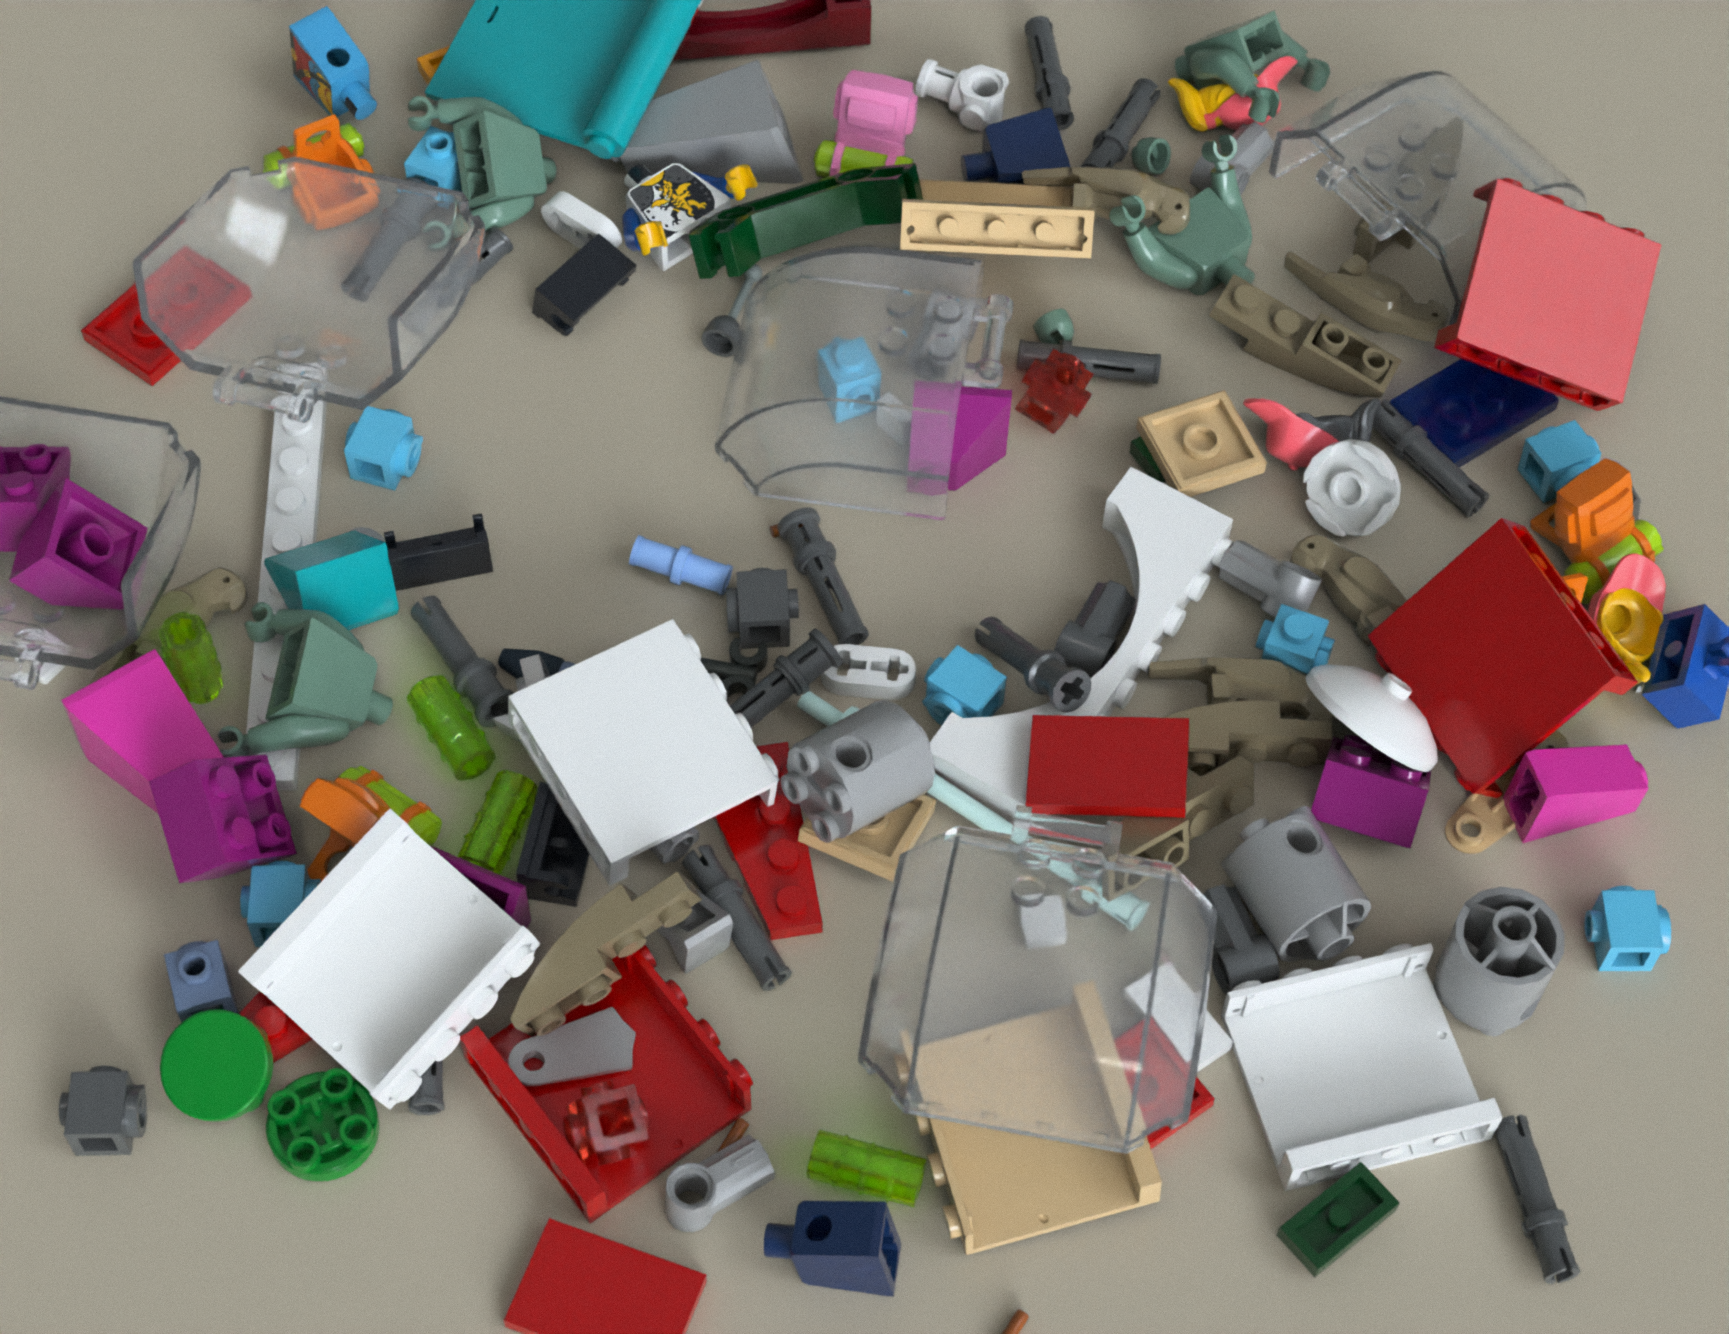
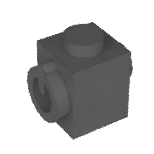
M756 568L751 571L736 572L737 587L726 588L728 632H739L741 649L758 648L760 642L766 643L767 648L790 647V619L799 618L797 588L788 589L787 570Z
M96 1066L91 1068L89 1072H71L69 1092H63L60 1096L59 1120L60 1124L65 1126L64 1136L75 1156L132 1155L133 1137L144 1136L147 1124L145 1085H134L128 1071H122L112 1066Z

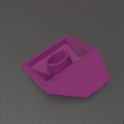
M914 383L907 487L922 488L926 491H956L1006 456L1012 390Z
M65 478L58 484L21 538L9 581L50 605L123 610L129 606L148 528Z

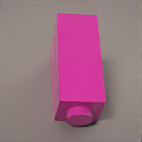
M1627 744L1535 749L1525 753L1503 799L1512 822H1515V828L1522 843H1527L1635 812L1649 789L1648 778L1643 765L1639 761L1634 760Z

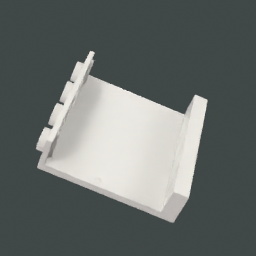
M674 619L508 696L509 723L609 886L628 877L630 858L758 794L767 807L773 805L775 801L777 784L780 779L774 761L766 753L761 755L752 741L753 733L748 721L741 713L735 714L726 701L727 694L722 681L717 674H709L700 661L701 653L696 641L689 633L683 635Z
M389 809L238 972L274 1002L370 1091L369 1094L391 1110L397 1102H405L418 1090L422 1082V1074L435 1060L441 1061L453 1052L460 1041L459 1034L472 1019H480L492 1009L498 999L497 992L511 977H519L530 967L535 959L533 956L535 954L534 951L541 944L527 928L521 927L422 840L403 819Z
M1431 943L1413 947L1411 944H1400L1388 949L1383 955L1362 959L1361 956H1350L1339 960L1332 967L1313 972L1310 968H1300L1287 973L1280 980L1263 984L1258 980L1247 981L1237 985L1232 991L1227 992L1221 1018L1228 1036L1233 1041V1051L1284 1191L1340 1178L1360 1162L1369 1170L1492 1139L1503 1117L1495 1098L1480 1101L1426 970L1434 951Z

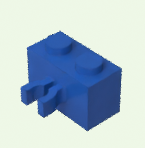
M1706 604L1664 614V621L1660 625L1654 646L1655 651L1652 654L1649 665L1650 679L1645 682L1642 695L1677 729L1719 720L1729 684V627Z

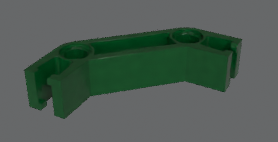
M916 163L856 168L720 211L689 234L699 279L713 278L723 266H726L728 277H740L762 258L862 226L901 223L902 199L923 200Z

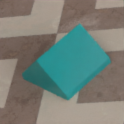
M353 530L265 558L264 565L288 609H308L325 612L348 630L398 614L399 605L386 542Z

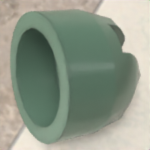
M1156 137L1140 139L1137 146L1131 152L1132 162L1138 170L1144 173H1163L1167 169L1171 158L1169 143L1163 138Z
M1065 309L1052 310L1041 316L1033 325V329L1042 343L1060 344V340L1072 341L1073 322Z

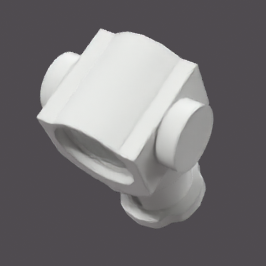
M927 59L920 71L915 92L917 96L922 98L928 95L949 103V110L958 114V119L962 125L984 133V129L988 125L1002 120L1005 89L1009 84V80L1006 76L1007 73L983 64L969 69L964 68L960 73L938 66V62L935 60Z

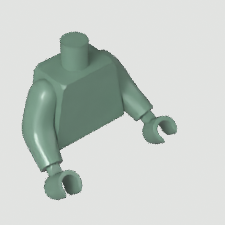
M1275 10L1209 34L1186 46L1184 49L1185 55L1179 56L1175 60V69L1178 77L1186 82L1194 80L1199 89L1225 82L1242 98L1246 96L1251 98L1252 102L1248 115L1260 123L1266 121L1267 115L1272 118L1275 117L1280 98L1279 94L1273 89L1257 87L1259 81L1253 72L1276 59L1291 56L1298 61L1293 69H1296L1298 66L1305 70L1301 84L1308 89L1320 91L1325 87L1330 75V67L1325 61L1314 58L1309 59L1306 56L1308 51L1281 30Z
M422 96L413 97L409 101L408 109L410 111L420 110L426 113L423 117L413 116L408 118V126L412 130H427L432 125L433 119H439L441 123L453 125L464 207L471 210L454 218V224L448 226L440 221L429 223L424 229V233L440 230L446 236L442 243L429 246L430 251L441 252L445 250L453 238L459 237L461 241L486 234L493 227L500 229L517 221L532 210L535 203L534 198L545 194L547 184L553 182L556 176V164L553 159L542 156L539 134L535 129L523 125L517 116L504 107L482 97L440 99L438 105H432L427 98Z
M1229 134L1220 135L1219 137L1221 145L1220 154L1215 140L1206 141L1202 146L1204 159L1215 165V168L1211 170V188L1207 187L1189 200L1190 221L1187 227L1180 233L1172 235L1159 233V221L1148 228L1143 222H1140L1144 218L1146 210L1143 200L1136 195L1123 197L1121 200L1123 206L1112 208L1109 215L1110 221L1114 225L1125 226L1126 229L1123 231L1124 238L1140 270L1162 283L1182 290L1187 289L1195 295H1204L1221 282L1227 286L1233 274L1252 284L1255 278V273L1245 266L1249 247L1252 243V229L1241 198L1234 166L1228 165V161L1234 158L1237 153V142Z
M258 602L252 607L253 618L257 622L246 621L244 623L248 637L252 641L267 642L274 638L276 633L284 636L265 718L269 721L249 728L247 734H242L234 726L223 727L218 733L220 741L222 743L237 742L232 749L220 750L224 758L248 756L249 749L254 754L330 745L345 739L351 731L362 726L366 720L379 726L388 719L393 707L392 698L373 690L378 664L373 656L365 652L363 645L340 622L319 610L280 609L276 614H273L272 608L267 603Z

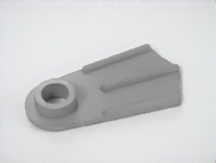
M613 1007L562 1025L546 1035H536L519 1042L510 1052L508 1065L522 1084L526 1086H540L631 1070L633 1067V1047L636 1032L622 1020ZM530 1058H538L544 1065L537 1071H530L524 1067V1063Z

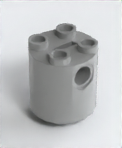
M889 700L876 701L795 743L788 752V773L781 777V787L790 802L793 804L799 803L811 821L817 837L825 843H830L837 838H845L915 800L924 795L933 786L935 769L930 742L923 728L901 706Z
M1307 806L1299 807L1290 812L1285 818L1271 824L1266 818H1262L1245 827L1240 833L1243 843L1233 853L1229 854L1222 861L1221 865L1263 933L1270 940L1280 960L1286 962L1298 960L1324 961L1345 951L1354 942L1355 938L1352 932L1366 919L1371 909V904L1310 808Z
M1501 886L1480 891L1465 902L1457 916L1436 965V977L1433 987L1438 999L1441 1000L1442 1004L1456 1019L1475 1029H1479L1488 1036L1501 1035L1507 1029L1516 1028L1532 1016L1564 954L1565 934L1557 915L1542 899L1522 889Z

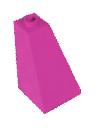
M155 649L61 700L87 760L156 813L158 811L149 781L193 760L224 758Z

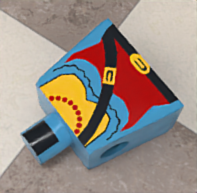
M326 6L290 25L293 75L295 79L329 116L335 114L339 117L348 111L357 120L370 116L375 111L377 102L370 94L369 65L330 8Z

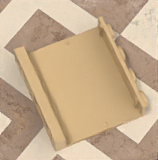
M919 179L923 200L902 199L900 250L1091 259L1094 208L1073 207L1074 187Z
M1093 981L1072 986V1002L1070 1005L916 1046L911 1030L903 1032L905 1052L897 1054L901 1077L905 1086L915 1085L919 1102L911 1105L916 1127L920 1137L930 1135L935 1153L927 1154L931 1177L935 1187L945 1185L950 1201L949 1205L942 1206L947 1230L951 1239L961 1237L966 1255L1160 1201L1162 1180Z

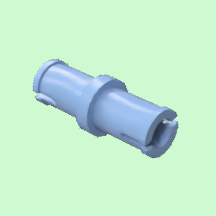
M638 535L629 559V565L639 566L670 577V583L680 586L682 582H686L717 592L719 595L725 594L733 571L732 565H725L692 554L693 550L690 547L682 545L677 549L646 539L641 535Z

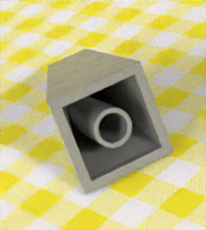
M759 59L652 99L624 154L621 157H611L614 162L621 160L627 172L636 165H644L654 175L672 163H679L691 172L694 171L719 178L724 177L733 167L747 164L750 166L757 182L796 184L804 181L784 114Z

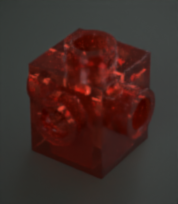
M1053 349L1044 362L1035 358L1021 380V383L1026 385L1027 389L1014 409L1055 434L1069 414L1077 418L1089 401L1092 393L1085 390L1094 374L1085 369L1084 364L1077 357L1068 353H1060Z
M612 1080L581 1088L582 1097L566 1106L568 1116L563 1118L564 1133L571 1148H577L581 1160L597 1156L599 1166L622 1161L632 1157L630 1147L649 1139L647 1132L649 1127L647 1110L643 1100L638 1097L635 1084L614 1089ZM598 1117L602 1118L607 1124L605 1136L602 1134Z

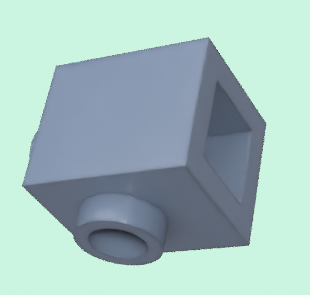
M218 940L190 942L180 947L178 951L164 954L176 1011L181 1023L190 1016L207 1010L220 1009L238 1013L228 966Z

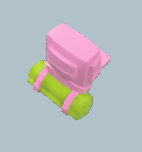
M851 70L846 75L845 80L839 83L836 91L833 117L838 120V129L834 140L822 141L814 155L813 162L815 163L814 170L816 171V176L826 178L856 168L914 163L912 158L905 156L904 148L907 134H912L917 119L918 96L913 93V83L884 74Z

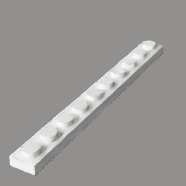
M326 367L278 368L258 602L269 604L273 614H276L280 609H288L264 565L265 558L315 543L317 538L329 383ZM277 633L274 638L267 642L260 643L254 641L246 734L249 728L269 721L265 718L284 636ZM300 748L254 754L249 749L248 756L267 754L271 769L276 778L278 791H297Z

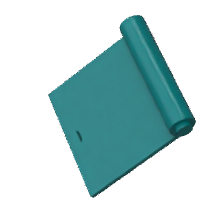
M475 0L424 93L426 98L436 101L462 97L486 98L513 113L521 120L523 125L535 129L538 134L587 149L602 159L621 157L704 0Z

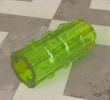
M179 612L165 619L163 627L159 631L162 643L161 650L166 659L167 668L189 702L196 704L211 702L218 697L223 686L222 668L220 661L217 659L216 648L212 645V636L206 629L204 621L196 614Z
M443 675L428 676L415 684L406 697L407 703L415 714L417 723L428 734L429 742L434 744L439 751L441 761L448 765L455 778L459 781L474 779L482 775L491 767L496 755L486 740L485 732L479 729L473 720V714L467 711L462 703L460 694L454 691L447 678Z
M510 770L499 771L489 791L485 792V799L479 812L474 814L475 820L468 834L464 835L465 841L457 857L501 875L506 862L511 860L510 854L516 841L521 838L520 833L526 820L531 817L530 811L535 803L538 786L523 774Z
M819 1129L810 1154L806 1175L807 1178L831 1184L833 1188L838 1186L856 1191L859 1195L867 1194L885 1199L886 1203L892 1201L914 1208L923 1183L927 1159L903 1153L901 1149L896 1151L878 1146L875 1142L868 1143L850 1138L847 1134L842 1136Z

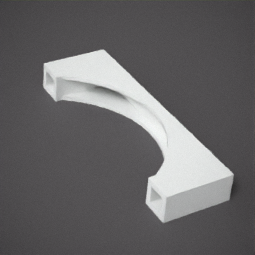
M1130 467L1106 500L1102 528L1113 533L1124 555L1131 576L1134 598L1136 599L1134 618L1129 632L1118 651L1099 672L1090 678L1091 692L1088 699L1081 707L1071 712L1059 711L1051 702L1020 712L991 717L962 718L951 712L930 741L935 774L1027 834L1039 818L1046 821L1051 814H1027L1026 812L1032 716H1110L1116 706L1124 709L1135 692L1137 682L1134 680L1141 670L1148 673L1149 664L1158 660L1162 650V646L1159 644L1166 635L1170 637L1176 635L1186 616L1184 608L1190 600L1198 602L1210 582L1211 576L1208 575L1214 565L1219 566L1225 551L1234 544V541L1229 539L1233 519Z

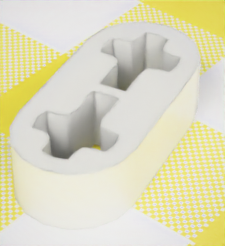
M559 191L541 207L542 217L551 230L580 249L598 233L616 248L622 244L621 233L610 219L565 191Z
M837 644L834 648L842 658L843 664L849 665L847 676L837 675L838 668L830 667L821 675V682L824 687L837 695L900 700L907 697L913 691L916 680V665L913 658L902 650ZM895 668L899 670L897 681L887 680L889 669Z

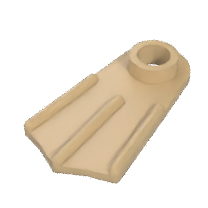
M1512 766L1495 780L1503 792L1499 798L1471 793L1451 816L1445 826V835L1452 847L1467 854L1480 853L1515 828V822H1512L1504 805L1503 796L1517 768ZM1471 824L1477 828L1479 835L1469 837L1462 832L1461 826Z

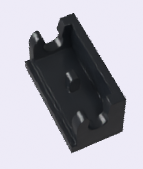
M598 233L536 288L532 313L538 318L541 317L562 335L568 336L574 330L573 327L579 323L580 318L618 284L623 286L629 281L628 277L636 271L637 265Z
M482 513L472 515L474 527L396 542L394 531L384 532L395 590L399 591L493 572L489 542L484 528Z
M540 782L516 871L517 882L526 886L527 897L530 900L577 907L590 854L548 784Z

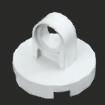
M1347 439L1330 444L1311 459L1304 473L1303 483L1307 482L1306 490L1309 497L1305 501L1308 511L1321 527L1337 536L1344 537L1347 534L1353 536L1370 535L1391 520L1400 502L1401 484L1396 467L1384 451L1366 441Z

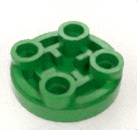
M220 1009L196 1013L180 1023L166 1041L160 1060L161 1081L170 1101L186 1115L210 1122L229 1121L259 1108L273 1073V1054L266 1031L243 1015Z
M332 1068L328 1071L307 1074L294 1080L284 1089L275 1092L269 1099L266 1120V1135L269 1146L277 1162L287 1172L298 1178L322 1182L344 1177L360 1167L375 1148L380 1129L379 1115L375 1102L369 1091L359 1081L352 1078L351 1074L345 1069Z

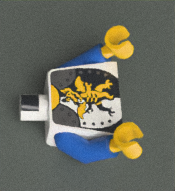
M672 163L654 175L644 165L634 166L629 170L624 179L625 185L629 188L625 195L627 211L622 216L625 246L632 251H641L643 256L650 254L663 272L693 253L689 234L715 214L731 208V199L735 198L736 201H741L746 196V189L758 186L750 166L747 164L738 165L730 169L724 177L719 178L694 171L691 172L679 163Z

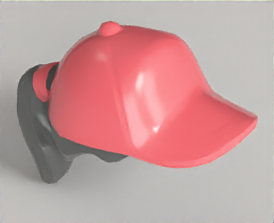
M1247 398L1243 402L1244 406L1260 417L1267 425L1265 445L1268 453L1288 464V467L1293 471L1298 470L1299 467H1308L1311 459L1332 443L1347 439L1370 442L1374 414L1381 404V400L1373 398L1360 405L1351 416L1326 415L1315 418L1309 413L1301 412L1295 414L1283 405L1268 399Z

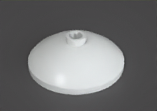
M1331 664L1315 666L1307 674V685L1317 699L1343 724L1369 744L1394 760L1418 771L1429 772L1438 762L1437 746L1427 719L1409 698L1413 692L1412 689L1401 679L1391 673H1387L1382 678L1360 667Z

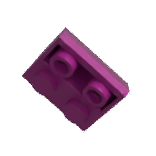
M33 444L27 447L0 446V552H17L21 538L58 484L65 478L70 480L71 453L69 446L48 447L45 444Z
M1347 734L1344 736V739L1333 737L1311 808L1316 819L1410 849L1429 791L1431 771L1423 772L1410 768L1380 750L1373 749L1374 746L1360 736Z
M267 754L193 760L149 781L179 884L217 879L251 869L252 866L265 865L297 854L291 835V827L285 816L276 786V778L271 769Z

